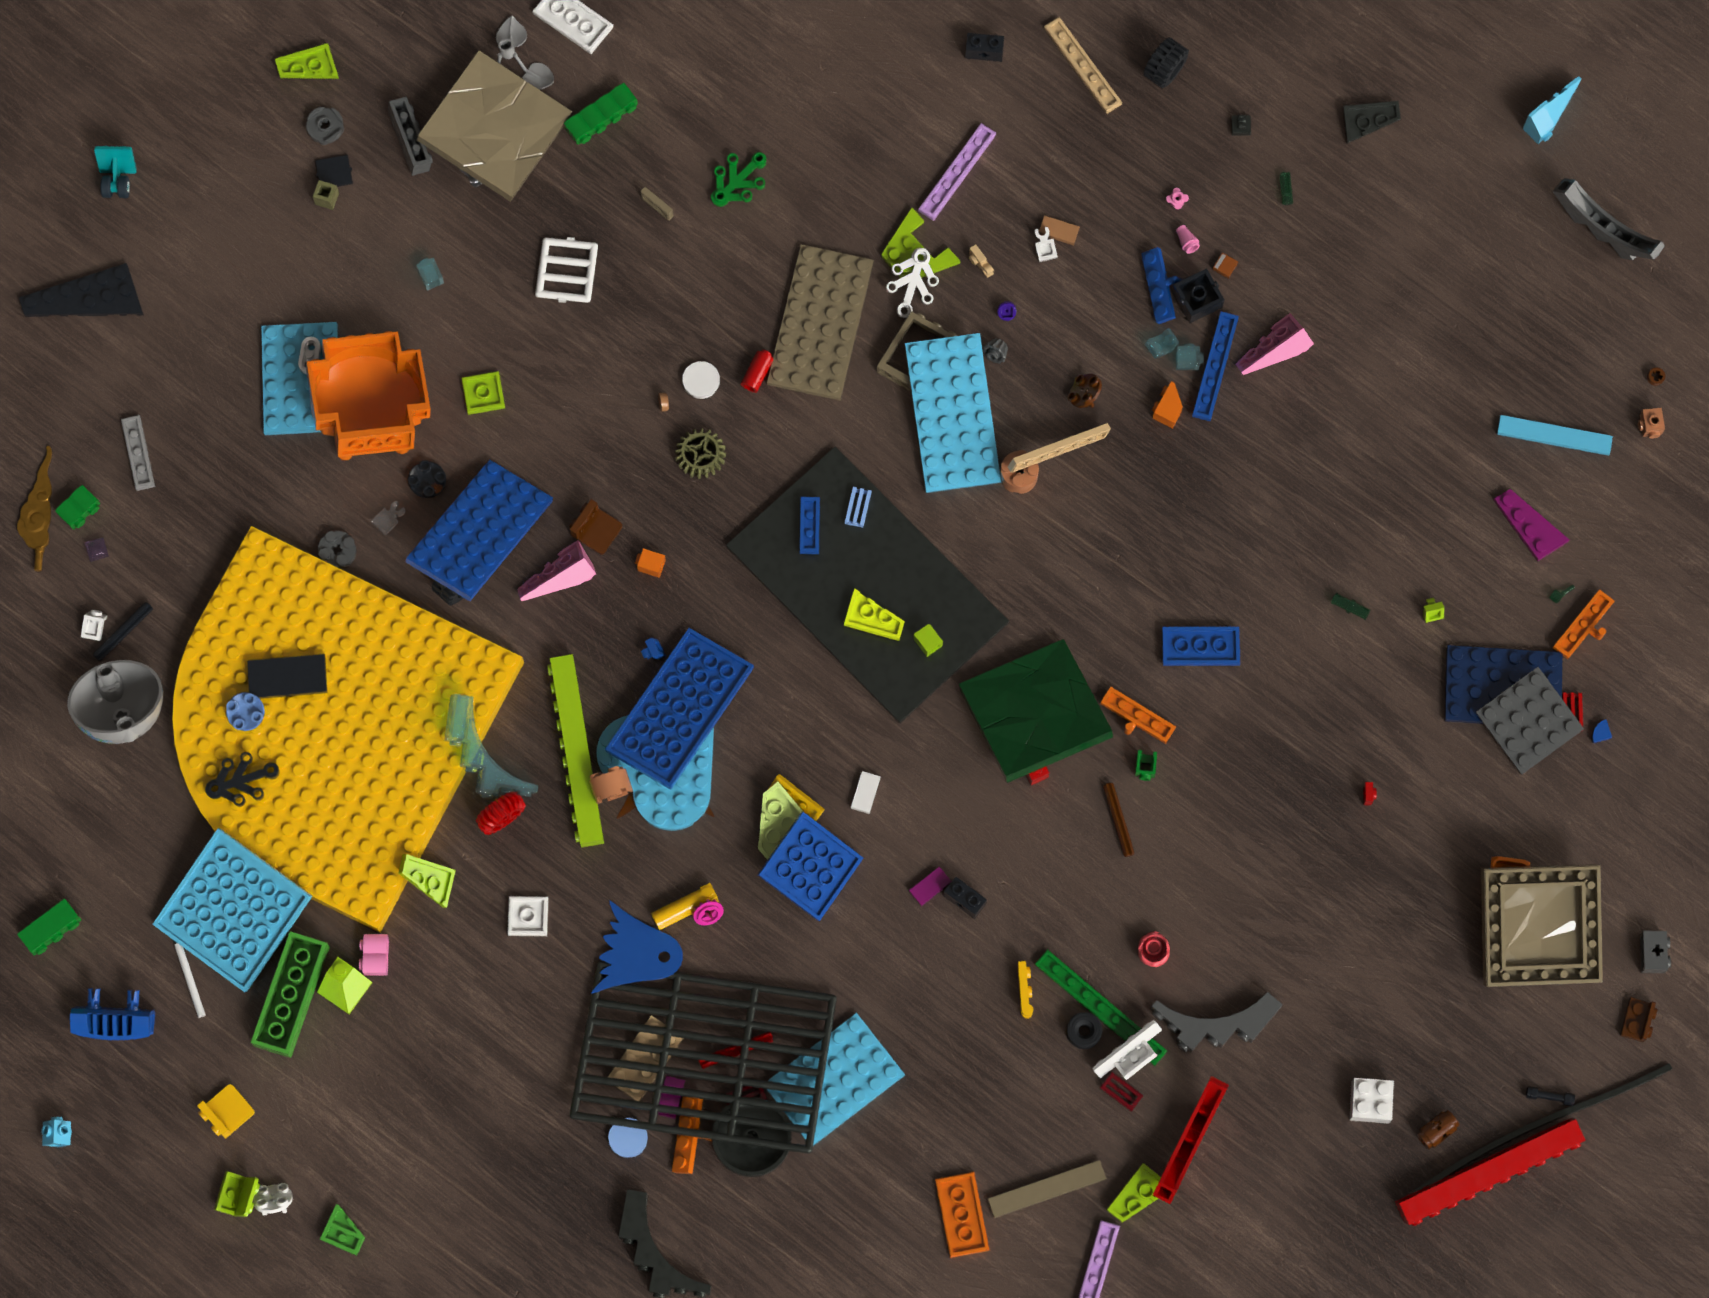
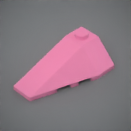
M1291 313L1271 327L1272 332L1267 337L1263 336L1259 340L1260 344L1256 348L1250 349L1235 364L1243 375L1295 357L1307 351L1314 344L1304 328Z
M579 540L557 554L559 558L552 564L548 562L544 565L543 572L534 574L517 589L521 601L579 585L584 581H589L596 575L594 566Z

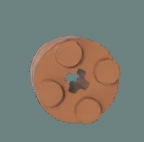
M1024 450L1008 454L1001 464L1000 471L1002 485L1008 491L1019 494L1027 493L1034 488L1039 473L1038 463L1018 470V473L1016 471L1013 473L1009 471L1008 466L1012 459L1026 454L1027 452Z
M615 766L609 768L608 773L601 774V772L590 775L591 780H589L597 804L603 803L602 800L605 798L611 801L627 795L628 792H633L627 771L623 767Z

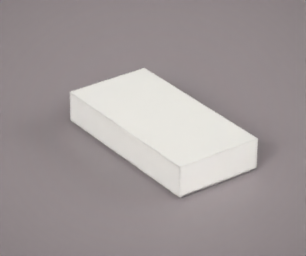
M862 771L851 809L870 814L881 776Z

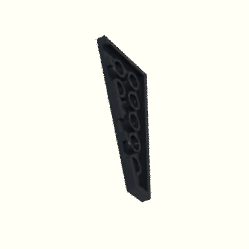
M127 263L19 297L25 317H48L49 315L127 316V314L144 316Z

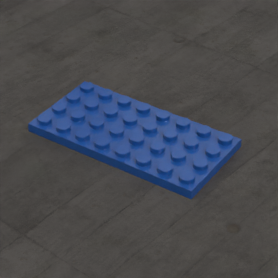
M489 460L407 556L406 563L468 601H471L549 507L553 497Z
M688 628L605 751L671 790L754 669V665Z

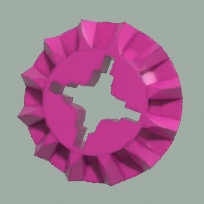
M707 899L705 903L700 902V906L694 907L695 911L692 913L697 924L711 925L722 917L723 907L715 899L712 901Z

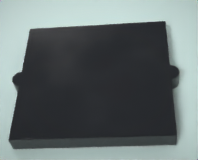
M348 155L316 160L318 171L316 176L320 181L337 185V187L353 184L352 167H350Z

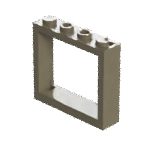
M912 311L877 365V373L911 391L909 376L887 363L911 324L914 323L939 338L958 336L952 331L947 332L942 329L940 324L936 322L931 323L926 320L924 315L920 313L915 314Z

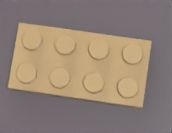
M652 1015L645 1023V1025L665 1027L664 1023ZM639 1032L633 1042L662 1046L664 1035ZM671 1036L670 1048H677L684 1038ZM627 1049L620 1060L658 1065L660 1054ZM615 1067L608 1077L652 1084L656 1079L657 1073ZM616 1087L635 1101H640L647 1092Z

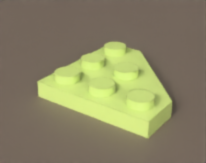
M776 782L763 793L758 849L767 860L799 814L803 812L779 782Z

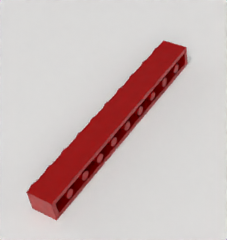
M1568 1118L1395 1201L1396 1206L1405 1224L1418 1225L1423 1222V1218L1437 1216L1440 1214V1210L1446 1207L1451 1209L1458 1205V1201L1463 1199L1465 1201L1470 1200L1476 1196L1475 1193L1481 1190L1482 1192L1489 1191L1498 1182L1500 1184L1506 1183L1511 1180V1176L1515 1174L1522 1175L1528 1172V1168L1534 1165L1535 1167L1541 1166L1546 1163L1548 1158H1558L1564 1154L1563 1151L1569 1148L1570 1150L1577 1149L1586 1140L1577 1120Z

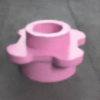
M1174 188L1173 193L1166 197V201L1175 209H1181L1184 202H1187L1189 199L1188 195L1183 194L1179 188Z

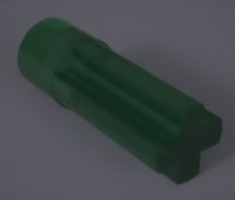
M1282 172L1280 174L1282 204L1291 205L1293 204L1291 173Z

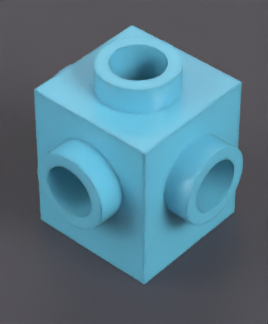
M51 1117L50 1121L43 1122L42 1146L63 1147L70 1145L72 1134L71 1121H63V1117Z

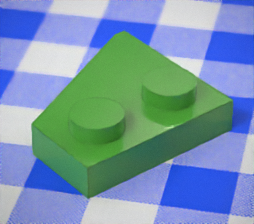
M336 1204L320 1240L357 1256L365 1237L343 1209Z

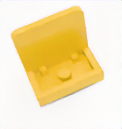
M231 1084L227 1085L209 1102L205 1103L202 1101L197 1105L200 1109L198 1114L205 1122L209 1119L213 1124L210 1128L217 1136L221 1134L225 1139L255 1113L254 1109Z

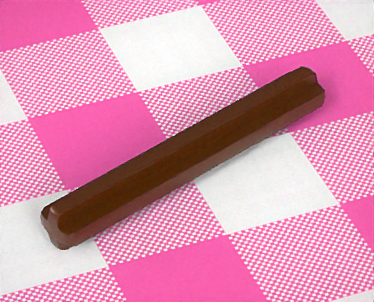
M1107 783L1103 787L1123 854L1125 857L1134 855L1132 842L1114 784Z

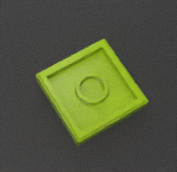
M499 371L462 377L468 415L505 408Z

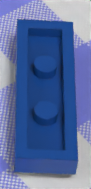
M801 497L800 554H819L820 497Z

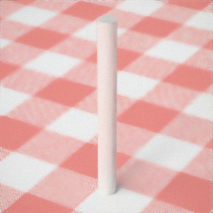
M176 943L174 946L198 1018L204 1017L206 1014L184 948Z

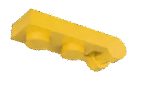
M1019 961L1017 967L1021 1016L1028 1019L1033 1014V1007L1029 1004V998H1032V987L1028 986L1027 978H1031L1030 966L1026 967V961Z

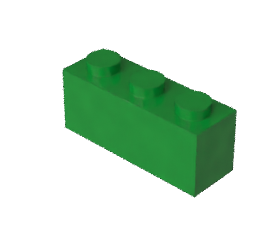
M63 899L17 935L34 956L36 954L40 955L47 950V946L52 942L60 941L63 938V934L68 930L76 929L82 920L69 902Z

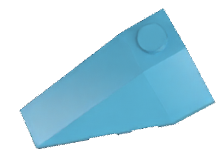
M1579 76L1561 90L1560 95L1555 93L1548 102L1544 101L1528 115L1523 130L1537 144L1543 140L1546 142L1553 135L1554 127L1581 81Z

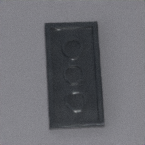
M325 654L247 661L249 693L258 696L260 699L328 693Z

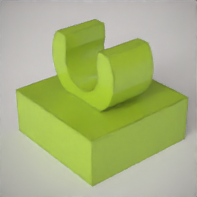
M1434 598L1426 599L1428 605L1424 606L1423 609L1425 623L1444 619L1443 603H1436Z

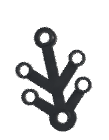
M244 752L240 756L241 762L232 779L224 782L228 772L234 768L233 761L230 758H226L222 761V769L217 778L207 783L205 791L212 799L223 797L233 802L237 807H242L246 802L244 796L241 794L234 795L227 791V789L234 787L260 801L264 798L263 790L253 788L245 783L263 777L271 780L276 779L280 774V770L275 763H268L264 766V769L243 775L247 766L253 761L252 755L249 752ZM244 756H250L248 761H243ZM231 762V766L226 768L225 763ZM273 767L274 771L272 773H268V768ZM213 786H218L216 792L212 791ZM257 791L261 792L260 797H255ZM237 798L243 799L241 803H236Z

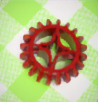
M513 791L491 802L476 818L479 829L485 835H491L509 825L524 811L526 805L523 798Z

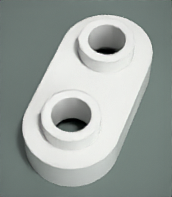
M307 337L301 344L298 366L300 371L306 375V361L320 358L321 345L315 337ZM315 346L314 350H309V347Z

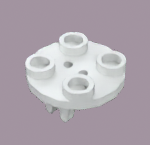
M286 1183L269 1186L261 1185L257 1194L253 1197L254 1207L262 1212L263 1215L280 1211L287 1213L286 1208L291 1204L293 1196Z

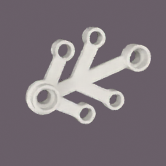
M917 248L913 251L910 259L901 264H895L891 268L894 275H900L904 269L914 265L912 273L895 282L891 281L886 285L887 292L894 293L899 287L909 283L903 303L897 307V314L901 318H907L911 311H913L910 304L916 286L922 295L921 301L923 304L929 305L933 301L932 294L928 292L920 277L921 268L928 277L927 284L930 287H935L939 283L938 277L934 275L928 264L930 254L924 248ZM918 254H922L924 256L923 261L918 260ZM895 266L900 267L901 271L899 273L894 271ZM930 278H935L936 283L931 284ZM889 284H893L895 286V290L891 291L889 289ZM926 295L930 297V302L924 300ZM901 308H906L907 314H902Z

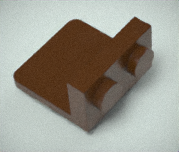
M591 499L589 503H585L582 506L580 516L574 518L569 526L570 533L573 538L603 555L623 526L621 522L600 510L598 503Z

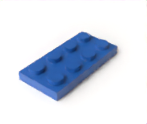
M1162 627L1163 666H1240L1239 627Z

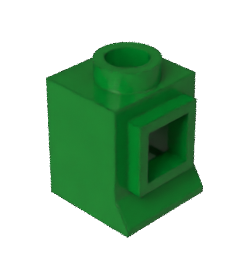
M1138 750L1135 776L1139 777V780L1150 781L1151 778L1155 777L1157 752H1153V755L1142 754V750ZM1141 763L1150 764V771L1141 770Z

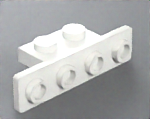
M1155 1020L1145 1024L1139 1032L1130 1036L1120 1047H1116L1106 1058L1099 1060L1092 1069L1102 1078L1116 1067L1127 1080L1157 1056L1147 1042L1162 1029Z

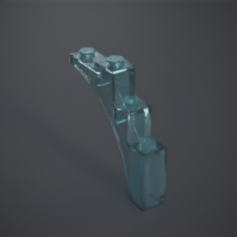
M460 694L450 695L444 741L450 742V746L461 747V744H463L460 767L465 768L466 772L477 773V770H479L476 793L481 794L482 798L488 799L499 795V789H501V793L516 791L520 792V796L531 797V794L537 793L538 785L524 782L510 775L499 767L486 752L475 728L473 715L474 697Z

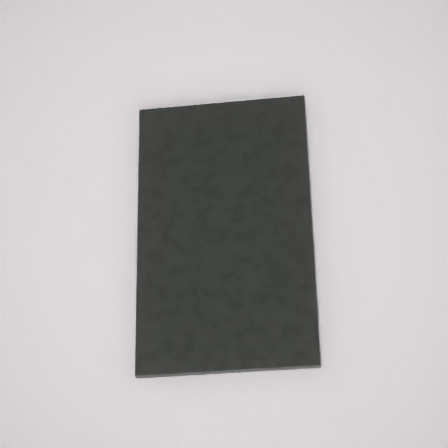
M836 447L828 452L726 545L732 554L899 724L1009 623V620ZM853 487H857V489L862 488L866 491L872 490L863 528L845 524ZM858 493L855 495L850 521H853L859 497ZM863 495L861 506L857 519V522L859 523L861 521L867 495ZM801 497H820L819 554H800ZM854 588L865 597L872 599L876 604L905 621L899 641L844 626ZM930 624L942 639L943 646L927 657L913 638L917 631Z

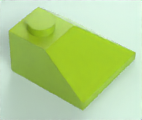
M337 957L326 972L317 993L350 1014L372 982L354 967Z

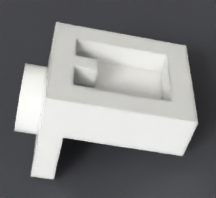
M91 610V612L86 613L83 619L81 637L100 641L107 615L102 614V611Z

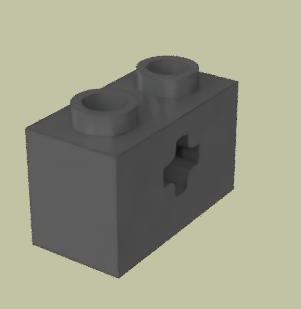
M1643 931L1640 934L1641 973H1665L1671 967V957L1668 956L1670 937H1667V931ZM1654 948H1656V952H1660L1657 956L1655 952H1652Z

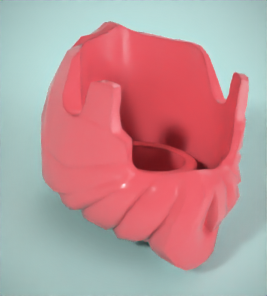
M1157 931L1142 936L1138 944L1140 961L1151 967H1159L1167 962L1170 953L1167 939Z

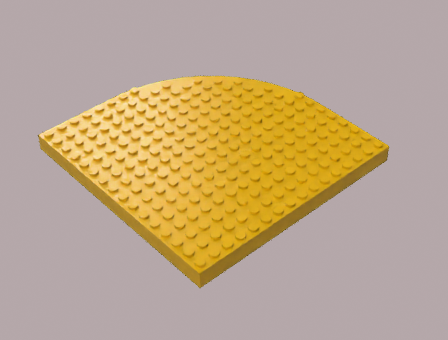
M251 526L196 624L178 669L173 697L172 720L174 742L180 769L191 796L215 832L218 828H221L310 893L312 900L381 933L408 882L398 873L402 855L408 854L421 858L518 676L524 660L522 656ZM325 654L328 693L260 699L264 705L265 714L263 721L258 727L250 731H241L235 729L230 724L226 715V704L236 694L249 692L247 661ZM244 752H249L253 757V761L247 766L243 775L264 769V766L268 763H275L280 770V774L276 779L271 780L263 777L245 783L253 788L263 790L264 798L260 801L234 787L227 789V791L234 795L241 794L244 796L246 802L242 807H237L233 802L223 797L212 799L205 791L207 783L217 778L222 769V761L226 758H230L233 761L234 768L228 772L224 782L231 780L241 762L240 756ZM244 756L243 761H248L250 756ZM231 762L225 763L226 768L231 766ZM268 768L267 772L272 773L274 768ZM218 786L212 787L213 792L218 790ZM257 791L255 797H260L261 792ZM242 798L236 799V803L238 804L243 801Z

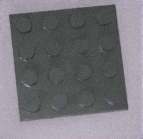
M1536 667L1475 712L1521 775L1584 730L1539 667Z

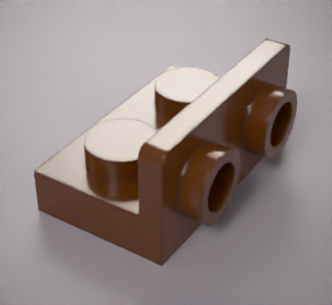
M1631 997L1620 1036L1640 1042L1650 1038L1653 1027L1650 1026L1652 1019L1655 1020L1658 1008H1655L1656 1002L1652 1001L1649 1003Z

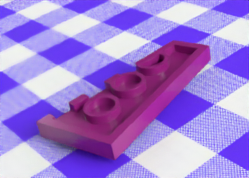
M1511 489L1494 499L1495 504L1537 562L1569 542V539Z

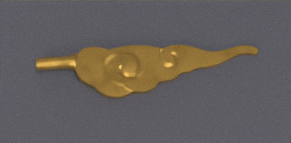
M50 446L46 447L47 455L38 471L34 490L30 492L28 502L22 506L20 519L17 524L20 536L29 548L35 550L34 571L37 572L42 571L43 553L49 543L48 528L51 521L49 500L52 494V486L48 476V468L52 459V449Z

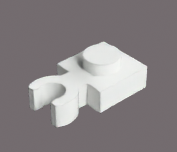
M1045 227L1046 233L1043 236L1039 235L1038 229L1035 230V235L1040 240V242L1035 243L1039 262L1058 258L1054 239L1048 240L1050 234L1048 227Z

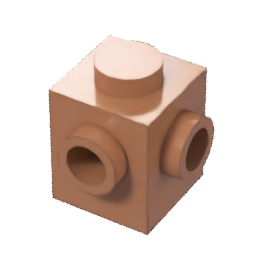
M1662 408L1642 410L1639 415L1640 420H1638L1639 431H1642L1643 437H1660L1665 430Z

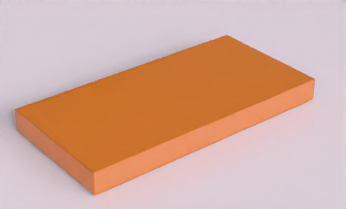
M974 1172L935 1179L950 1258L989 1251Z

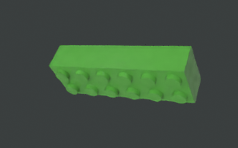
M289 932L251 1040V1044L254 1047L289 1058L292 1057L330 948L326 942Z

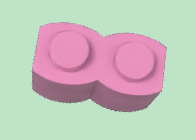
M364 934L363 939H360V951H363V959H359V970H362L364 975H388V935Z

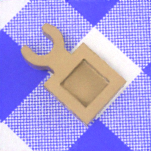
M976 244L972 246L969 251L971 263L982 269L984 275L989 278L994 274V269L986 261V257Z

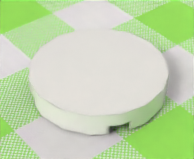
M698 361L689 365L684 371V389L694 398L705 399L711 397L720 385L719 373L710 363Z

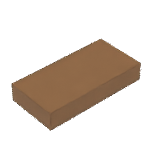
M1044 216L1039 235H1045V227H1048L1050 233L1048 238L1074 246L1080 227Z

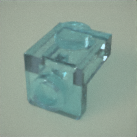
M1168 328L1161 335L1147 340L1145 345L1156 359L1171 353L1179 344V341L1171 329Z

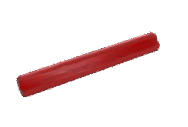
M771 1032L751 1038L754 1041L768 1043L774 1041ZM732 1045L711 1054L735 1057L740 1055L741 1047ZM699 1060L700 1066L703 1069L718 1063Z

